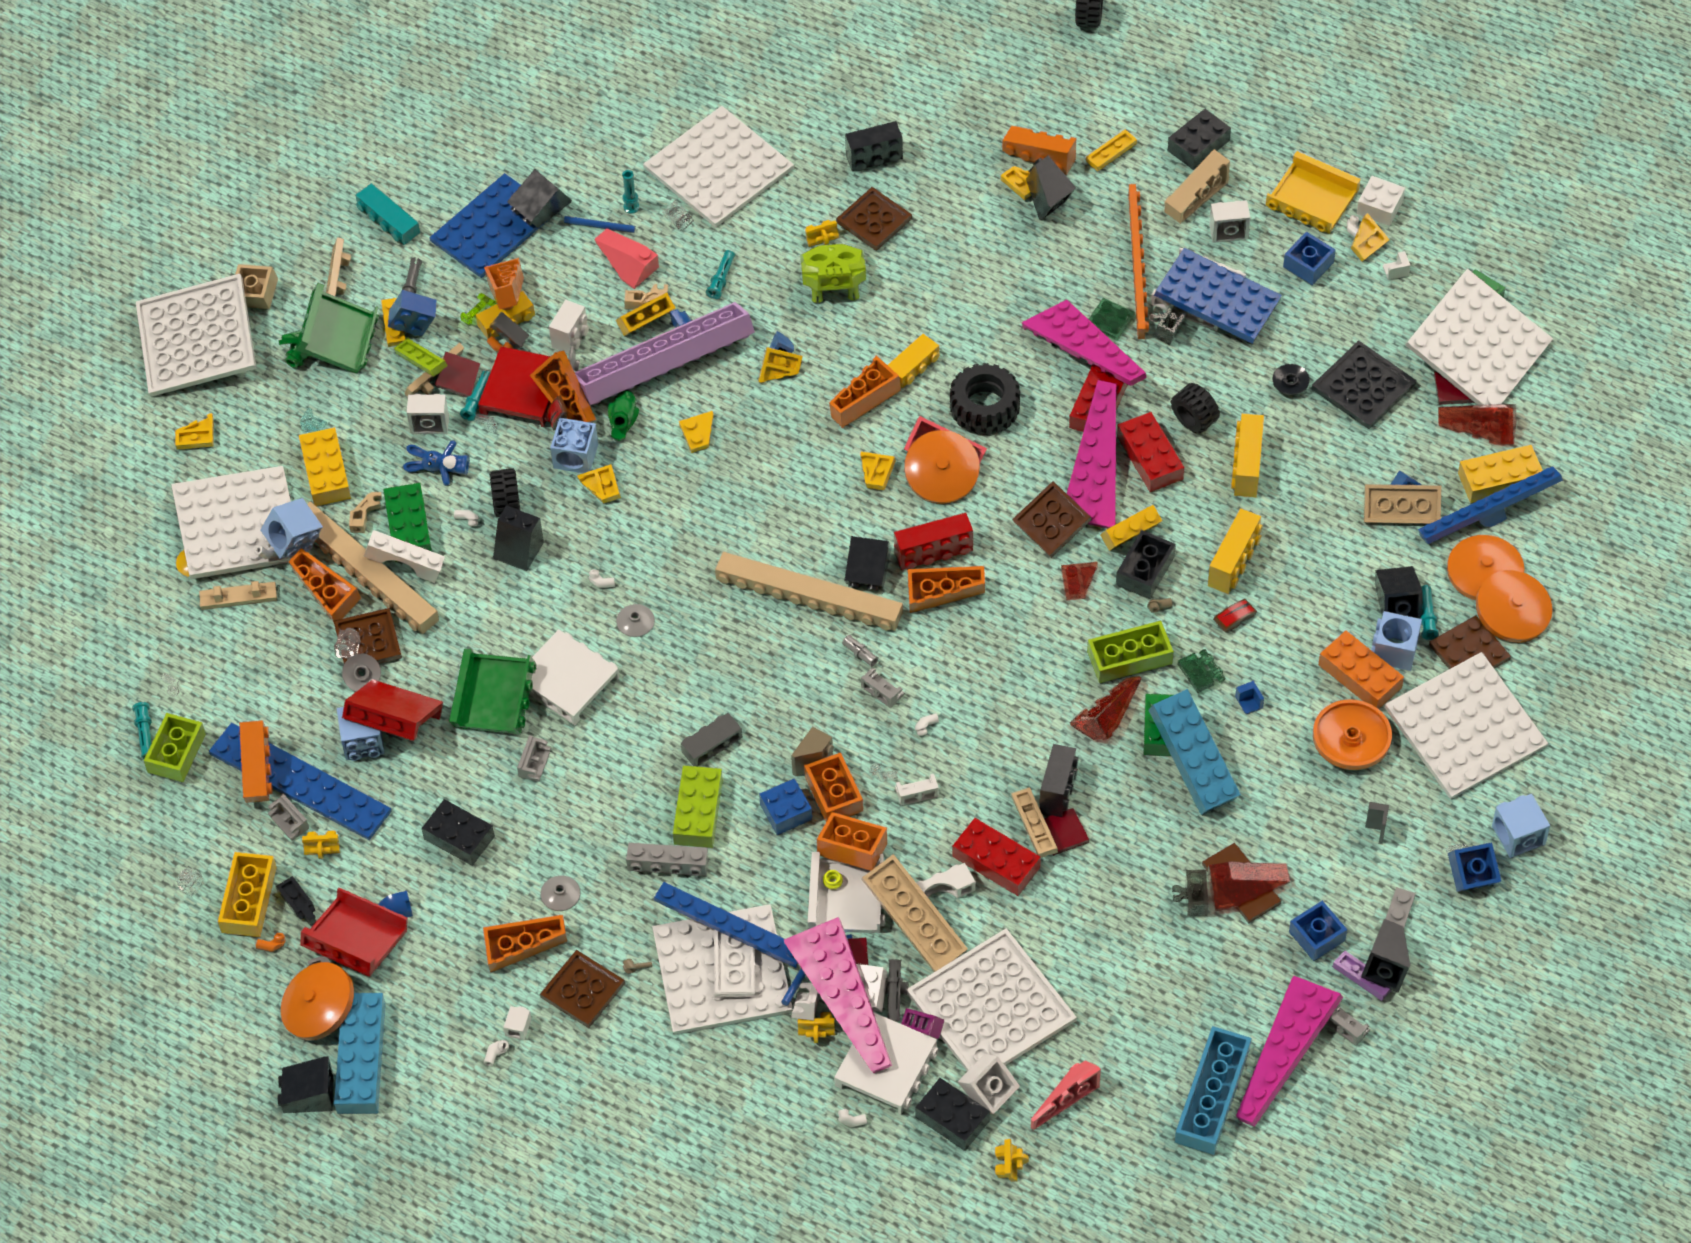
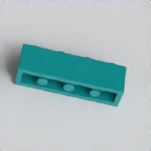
M372 183L355 195L357 208L361 212H366L373 222L379 223L382 230L388 231L395 241H400L405 245L420 234L419 222Z

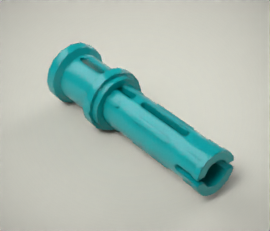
M625 170L622 173L625 192L622 196L625 212L633 214L639 210V203L637 202L639 198L635 192L633 171Z
M725 250L716 274L711 277L710 287L706 289L708 297L713 299L721 298L722 288L727 283L726 276L735 257L733 251Z
M482 371L471 396L465 400V407L460 411V416L467 421H473L476 418V411L479 409L478 404L490 375L489 371H486V374L485 371Z
M1423 585L1421 586L1423 590L1422 617L1420 618L1422 619L1423 631L1421 635L1426 640H1433L1439 636V631L1436 629L1438 620L1433 611L1431 586Z
M138 702L132 706V710L135 712L136 718L134 725L138 728L141 758L145 759L152 744L150 734L152 720L148 712L150 705L146 702Z

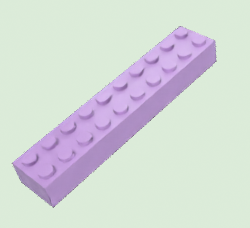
M734 302L576 371L575 375L589 405L598 404L603 399L614 397L623 390H629L639 383L648 382L657 375H664L669 370L680 368L689 361L698 360L707 353H714L723 346H730L739 339L748 338L755 331L749 313Z

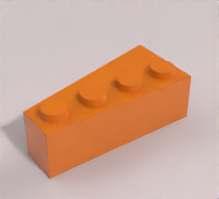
M1011 126L1002 140V151L1008 155H1014L1024 161L1033 163L1039 158L1044 159L1049 156L1060 170L1067 175L1076 160L1077 138L1070 137V139H1065L1063 135L1056 134L1054 137L1047 135V132L1040 131L1039 133H1034L1032 129Z
M519 258L484 267L489 288L499 310L512 309L513 306L518 304L524 280Z
M565 351L555 352L530 375L551 403L557 396H562L567 409V419L589 423L596 421Z
M302 548L288 561L293 572L333 622L343 619L361 599L356 587Z

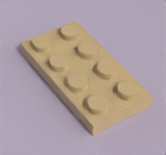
M1365 484L1364 522L1432 523L1441 519V486Z

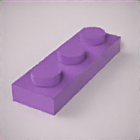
M1344 951L1333 962L1332 967L1382 1001L1392 990L1361 978L1366 964L1347 951Z

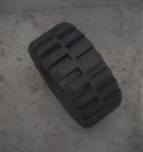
M983 363V365L974 364L971 368L963 369V373L959 372L956 375V379L952 381L950 388V412L960 427H966V431L972 432L973 430L979 435L982 432H986L987 435H991L993 431L1001 432L1003 427L1007 429L1011 426V422H1015L1020 411V386L1018 381H1016V377L1012 373L1009 374L1007 369H1001L996 364L993 366L989 365V363ZM979 392H991L998 395L1001 400L992 405L982 406L973 403L969 398Z

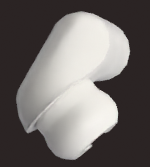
M454 510V519H468L469 526L478 525L479 517L472 511Z
M842 1109L838 1112L839 1122L850 1128L867 1124L865 1114L853 1117L849 1115L847 1109Z

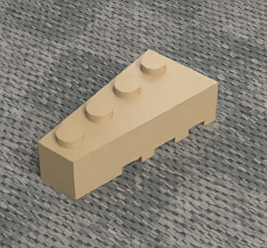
M1214 149L1174 193L1167 197L1164 203V212L1181 224L1228 183L1230 160Z

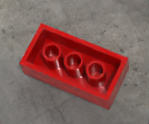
M1092 365L1069 415V428L1084 432L1098 380L1116 384V411L1128 384L1116 379L1114 374L1110 372L1105 373L1101 371L1099 366Z
M1152 412L1117 425V438L1149 492L1184 480L1185 467Z
M966 512L894 532V553L901 570L914 569L916 566L923 564L930 565L934 561L948 560L952 556L966 555L973 551V528Z
M977 818L971 821L952 845L953 858L965 863L971 869L1016 896L1020 895L1040 869L1041 857Z

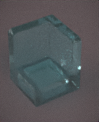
M307 408L300 420L304 434L325 430L328 425L327 421L314 417L311 408Z

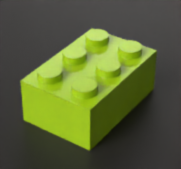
M166 713L144 759L147 773L184 782L206 735L203 723Z

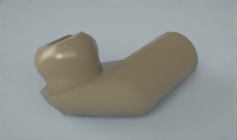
M1171 598L1152 599L1147 604V608L1151 613L1173 607Z

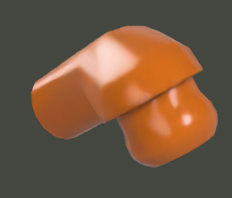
M490 337L487 340V343L494 351L498 352L500 346L513 349L509 342H505L502 345L494 337Z
M276 933L271 941L258 939L256 949L274 952L284 946L286 942L285 935L283 933Z

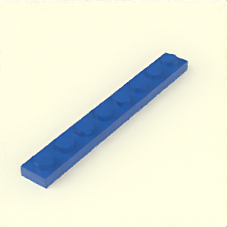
M1553 466L1546 468L1535 475L1529 476L1518 483L1512 484L1501 491L1495 492L1484 499L1478 500L1469 506L1418 529L1419 535L1427 544H1430L1563 481L1562 475Z
M666 882L662 883L654 896V901L790 966L795 968L798 966V962L784 943V938Z

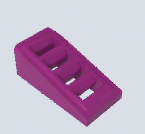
M906 1008L901 1024L938 1039L945 1021L937 1016ZM913 1015H915L912 1025L910 1026Z

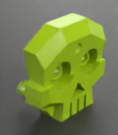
M846 244L819 245L800 254L803 285L811 288L812 302L817 303V296L819 303L823 301L822 291L848 289V299L853 300V293L855 300L859 299V284L866 280V266L862 249Z

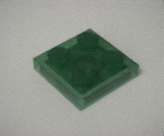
M1102 298L1089 317V320L1107 337L1118 341L1135 317V312Z

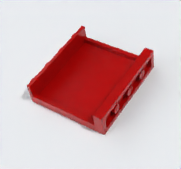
M500 346L478 404L480 415L487 416L489 411L538 420L541 423V427H544L546 421L549 422L547 411L551 402L530 375L551 356Z
M372 679L345 700L342 718L414 741L417 738L419 726L429 718L440 720L443 701Z
M338 887L337 898L310 929L307 927L302 929L300 946L370 977L407 932L408 918Z

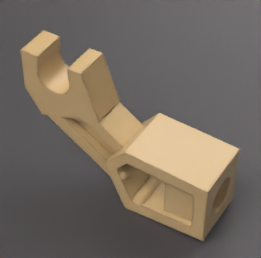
M654 284L648 293L640 290H625V309L634 310L660 295L668 293V285L664 284V289L659 290L657 284Z
M381 492L367 494L357 507L350 511L349 528L351 533H365L367 513L381 508L380 501H375L382 500Z

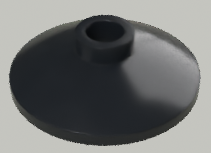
M1285 364L1278 367L1272 377L1274 387L1286 395H1297L1304 392L1310 381L1307 371L1296 364Z

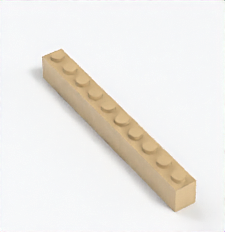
M312 502L307 504L323 526L319 537L314 543L316 542L325 554L329 553L336 564H342L350 576L354 575L357 577L358 582L363 587L367 586L374 597H380L387 608L394 609L396 615L401 620L405 619L414 631L418 630L421 634H424L439 621L438 612L434 607L384 564L363 557L366 549Z
M727 552L722 553L715 568L716 579L721 583L734 584L741 589L748 588L758 594L772 595L776 599H786L793 604L807 605L811 609L824 610L831 615L838 614L848 620L862 621L866 625H876L883 630L896 631L903 614V603Z

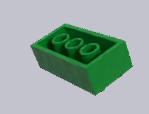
M421 483L384 488L390 536L432 552Z

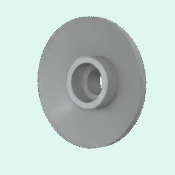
M571 346L568 359L573 370L578 371L580 360H576L575 349Z
M640 604L626 606L619 612L616 619L618 629L630 637H640L647 634L653 628L655 622L652 611Z
M353 655L343 666V680L350 689L358 691L372 679L380 680V665L370 655ZM360 669L366 671L364 676L359 675Z
M555 876L547 880L542 886L541 900L551 910L565 911L572 908L578 902L580 887L574 879L568 876ZM559 888L563 889V891L558 892L556 890Z

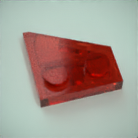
M1098 562L1061 565L1066 601L1085 599L1094 573L1098 568Z

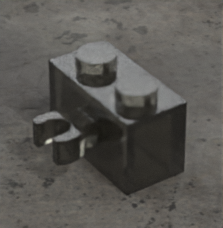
M1170 304L1164 313L1160 307L1155 306L1153 312L1158 315L1151 313L1149 317L1151 321L1159 322L1154 338L1171 345L1186 321L1188 312Z
M1206 869L1186 870L1185 888L1180 885L1172 886V892L1180 893L1179 895H1173V901L1180 902L1186 899L1187 917L1207 916L1209 904Z

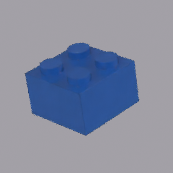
M1305 232L1284 254L1283 268L1313 285L1334 263L1336 249L1310 233Z
M402 290L389 309L388 327L415 336H423L435 318L437 300Z
M795 778L759 793L760 806L776 835L812 820V808Z
M1492 842L1457 849L1447 853L1457 892L1501 882Z
M1322 900L1290 921L1289 933L1309 957L1315 961L1346 941L1347 928Z

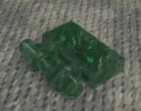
M1206 649L1199 652L1200 658L1195 653H1192L1178 660L1177 664L1197 693L1214 686L1213 678H1217L1219 683L1224 682L1226 679L1223 675V670L1215 664L1212 654H1208ZM1203 665H1207L1210 670L1207 671Z

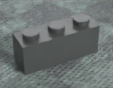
M729 713L718 716L708 726H703L694 735L686 737L681 742V752L693 766L698 767L743 738L742 728Z

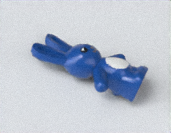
M454 440L449 442L443 454L435 450L426 451L416 445L409 444L406 447L408 453L422 458V461L407 462L403 465V468L407 472L424 469L430 472L440 470L442 482L445 486H448L450 484L448 472L462 475L468 474L470 457L468 455H451L456 447V441Z

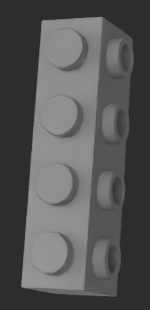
M628 843L626 857L628 871L707 876L708 848Z

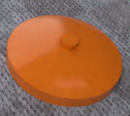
M937 430L922 435L911 445L905 458L904 471L908 485L917 496L931 503L948 504L961 500L972 491L978 480L980 465L975 448L965 437L952 431Z
M1476 535L1460 541L1452 549L1447 563V573L1452 585L1457 591L1472 600H1476L1479 588L1492 574L1504 570L1524 572V562L1518 550L1506 540L1492 535Z
M1504 570L1492 574L1483 582L1476 596V610L1482 624L1493 635L1508 642L1522 643L1537 638L1547 628L1552 617V602L1547 590L1537 579L1521 571Z
M1348 699L1331 703L1318 714L1313 727V741L1319 754L1329 763L1348 770L1366 769L1379 763L1388 753L1392 740V730L1386 716L1375 706L1360 700Z
M330 962L315 963L300 971L287 986L281 1002V1018L286 1029L296 1037L308 1041L324 1038L334 1032L344 1022L353 1004L354 987L348 973L338 965Z

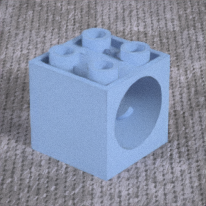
M559 418L550 447L553 468L578 473L591 471L598 448L596 424Z
M300 498L273 507L260 531L274 548L278 557L282 559L293 557L301 548L308 552L313 547L314 541L319 537L323 526L305 500Z
M1384 611L1382 619L1378 618L1372 651L1390 666L1411 671L1422 619ZM1395 638L1403 641V643H1392L1387 639Z
M344 707L337 708L341 743L346 760L356 761L363 757L374 758L385 754L381 730L342 718Z
M1529 794L1527 796L1521 795L1511 802L1499 804L1495 809L1492 828L1509 858L1546 845L1550 824L1534 796Z

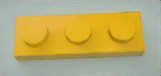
M1125 129L1086 156V162L1098 172L1135 146L1137 139Z
M397 298L381 300L388 347L397 346L405 340L403 331H397L388 327L389 309Z

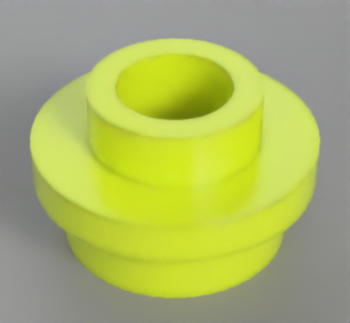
M829 870L824 874L823 884L828 889H837L842 885L843 878L838 871Z

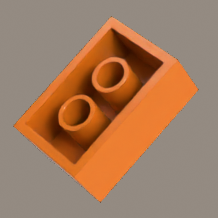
M841 752L804 765L805 779L825 822H827L832 812L848 817L863 812V798Z
M832 812L817 838V852H820L821 857L871 871L875 868L880 859V854L883 853L887 846V827Z

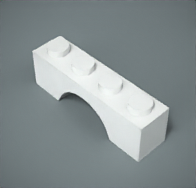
M375 530L371 534L363 556L379 563L387 560L403 562L414 569L417 577L433 583L436 582L445 556Z
M965 863L954 865L943 873H936L925 881L916 882L927 897L937 892H946L956 898H960L975 891L976 881Z

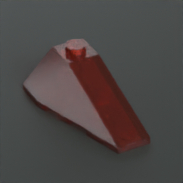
M1516 404L1438 407V423L1440 427L1458 433L1463 431L1472 434L1474 438L1478 439L1481 437L1487 439L1492 444H1514L1517 424Z
M1136 676L1124 679L1109 691L1110 695L1097 699L1095 707L1089 711L1087 708L1082 710L1070 722V725L1093 740H1107L1112 737V733L1118 728L1142 680L1141 677Z
M1225 862L1208 866L1207 877L1215 911L1235 909L1250 899L1252 901L1265 892H1271L1290 883L1286 863Z

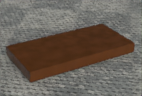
M1235 842L1202 861V866L1248 924L1281 904V899Z

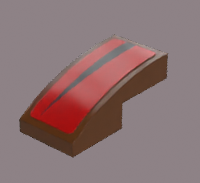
M561 395L553 400L547 411L553 431L557 428L559 418L567 419V409Z
M1242 599L1218 613L1213 620L1224 632L1237 628L1242 621L1254 617L1257 610L1246 599Z

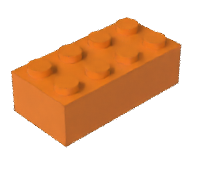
M1347 630L1320 653L1318 665L1362 701L1378 709L1402 689L1404 676Z

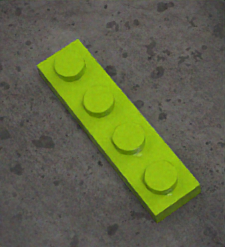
M409 338L394 348L397 355L432 376L441 373L448 366L444 359Z

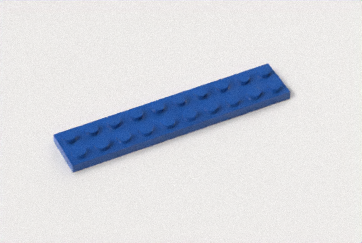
M231 722L211 747L209 754L242 772L240 727ZM268 742L270 746L269 764L271 765L269 783H272L274 790L367 840L372 838L391 813V808Z

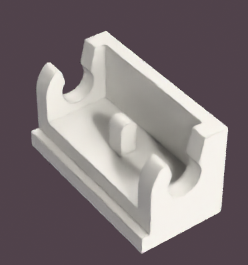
M930 774L929 779L901 785L900 782H896L895 789L901 806L939 797V787L934 774Z
M801 983L800 988H807L809 993H797L792 1018L814 1020L820 995L812 983Z

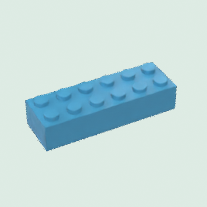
M1186 689L1153 704L1149 712L1200 814L1203 815L1238 798L1241 794L1189 690Z
M354 993L350 1012L340 1025L334 1099L337 1114H378L386 1004L383 993Z
M1212 1026L1176 1129L1174 1143L1212 1155L1215 1154L1250 1051L1252 1038Z

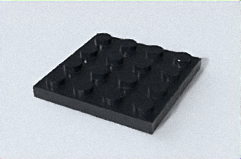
M1358 340L1312 384L1311 389L1367 429H1370L1416 385L1417 380Z

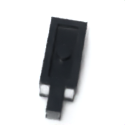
M293 876L276 886L277 891L296 917L300 920L305 918L310 927L316 923V916L313 914L316 910L313 902Z

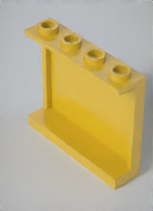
M1296 151L1293 156V163L1272 194L1268 193L1266 195V206L1271 210L1284 213L1287 217H1293L1305 225H1311L1321 232L1330 234L1359 191L1361 179Z

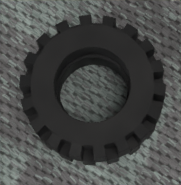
M1076 0V25L1079 27L1098 28L1102 19L1103 0Z
M1187 384L1171 398L1170 403L1174 415L1184 427L1194 433H1203L1220 417L1219 407L1215 399L1206 389L1198 384Z
M514 468L492 470L489 475L495 516L500 517L506 505L520 510L517 477Z

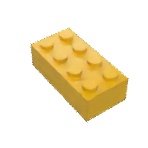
M1242 413L1241 421H1237L1231 489H1235L1234 496L1257 498L1264 415Z
M335 427L299 435L314 505L321 506L351 499Z
M1527 445L1460 461L1458 475L1471 504L1543 470L1532 445Z
M1240 508L1209 566V587L1227 594L1230 593L1232 588H1236L1239 574L1242 575L1244 573L1246 561L1251 560L1253 556V547L1255 545L1258 546L1262 537L1260 533L1263 527L1261 516Z
M234 852L218 918L221 933L261 937L277 869L274 856Z

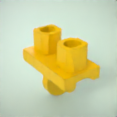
M826 220L821 225H809L805 229L809 247L821 243L829 245V241L839 238L836 220Z
M335 830L327 831L325 835H318L314 831L308 832L306 836H302L304 855L318 854V858L323 859L324 854L340 853L339 838Z
M831 1012L820 1013V1018H814V1020L798 1019V1036L814 1037V1043H818V1037L835 1036V1022Z
M1004 1139V1145L995 1147L996 1158L998 1160L1004 1159L1005 1163L995 1166V1174L998 1178H1008L1011 1182H1016L1017 1169H1023V1164L1029 1162V1156L1023 1154V1149H1017V1146L1012 1144L1011 1139Z

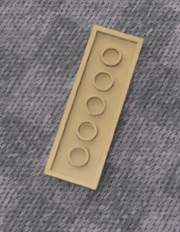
M894 854L862 877L861 880L933 972L954 961L968 950Z

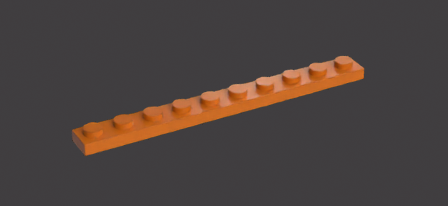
M1129 184L1128 199L1137 338L1145 339V332H1149V322L1145 321V318L1148 317V307H1144V303H1147V292H1143V288H1146V277H1142V274H1145V263H1141V259H1144V248H1140V245H1143V234H1139V231L1142 230V220H1138V216H1141V205H1137V202H1140V191H1136V184Z

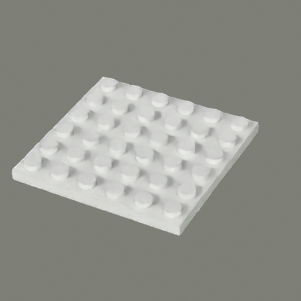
M720 106L643 164L648 172L715 228L794 169L792 162L723 106Z
M1466 269L1405 346L1488 414L1493 415L1553 338L1470 270Z
M241 274L136 301L148 393L151 397L257 369Z
M283 466L171 484L190 579L289 563L288 561L292 557L280 559L278 555H275L266 560L255 554L257 546L268 549L267 545L269 542L260 529L272 508L291 502Z
M1482 652L1386 703L1384 707L1450 799L1542 750L1549 744Z
M770 904L729 912L748 922H754L755 925L777 935ZM693 919L652 926L673 1035L792 1013L791 1001L788 1006L781 1003L788 991L782 961L755 949V997H715L714 929Z
M1007 928L907 989V994L921 1012L944 1019L945 1022L940 1037L966 1071L984 1054L996 1055L1004 1065H1007L1077 1021L1075 1014Z

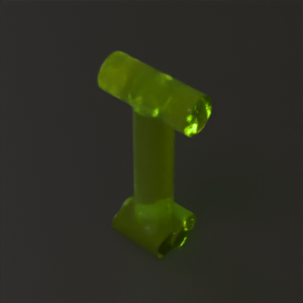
M479 293L477 298L481 301L467 314L462 312L460 315L461 321L470 326L473 321L472 318L486 305L494 306L496 301L483 293Z

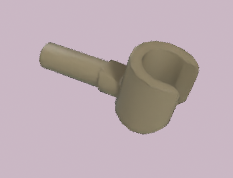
M632 959L623 961V968L627 974H631L640 968L652 967V962L634 964Z

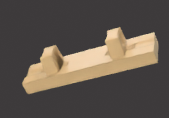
M338 237L332 250L326 293L333 296L336 294L344 295L347 284L338 281L340 265L348 266L351 255L342 252L344 239Z
M458 343L449 353L460 356L464 347ZM424 372L406 388L404 394L408 397V395H414L421 389L426 395H429L434 389L430 381L435 376Z
M254 581L250 585L226 588L214 586L213 589L199 591L201 610L277 601L275 582L259 583V581Z
M1030 787L1011 793L1012 800L1037 855L1042 858L1058 853L1057 846Z

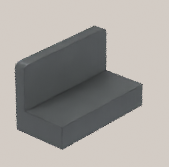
M500 312L489 326L517 350L522 348L523 343L529 337L527 332L503 312Z
M1369 802L1365 827L1381 830L1378 844H1383L1389 805Z

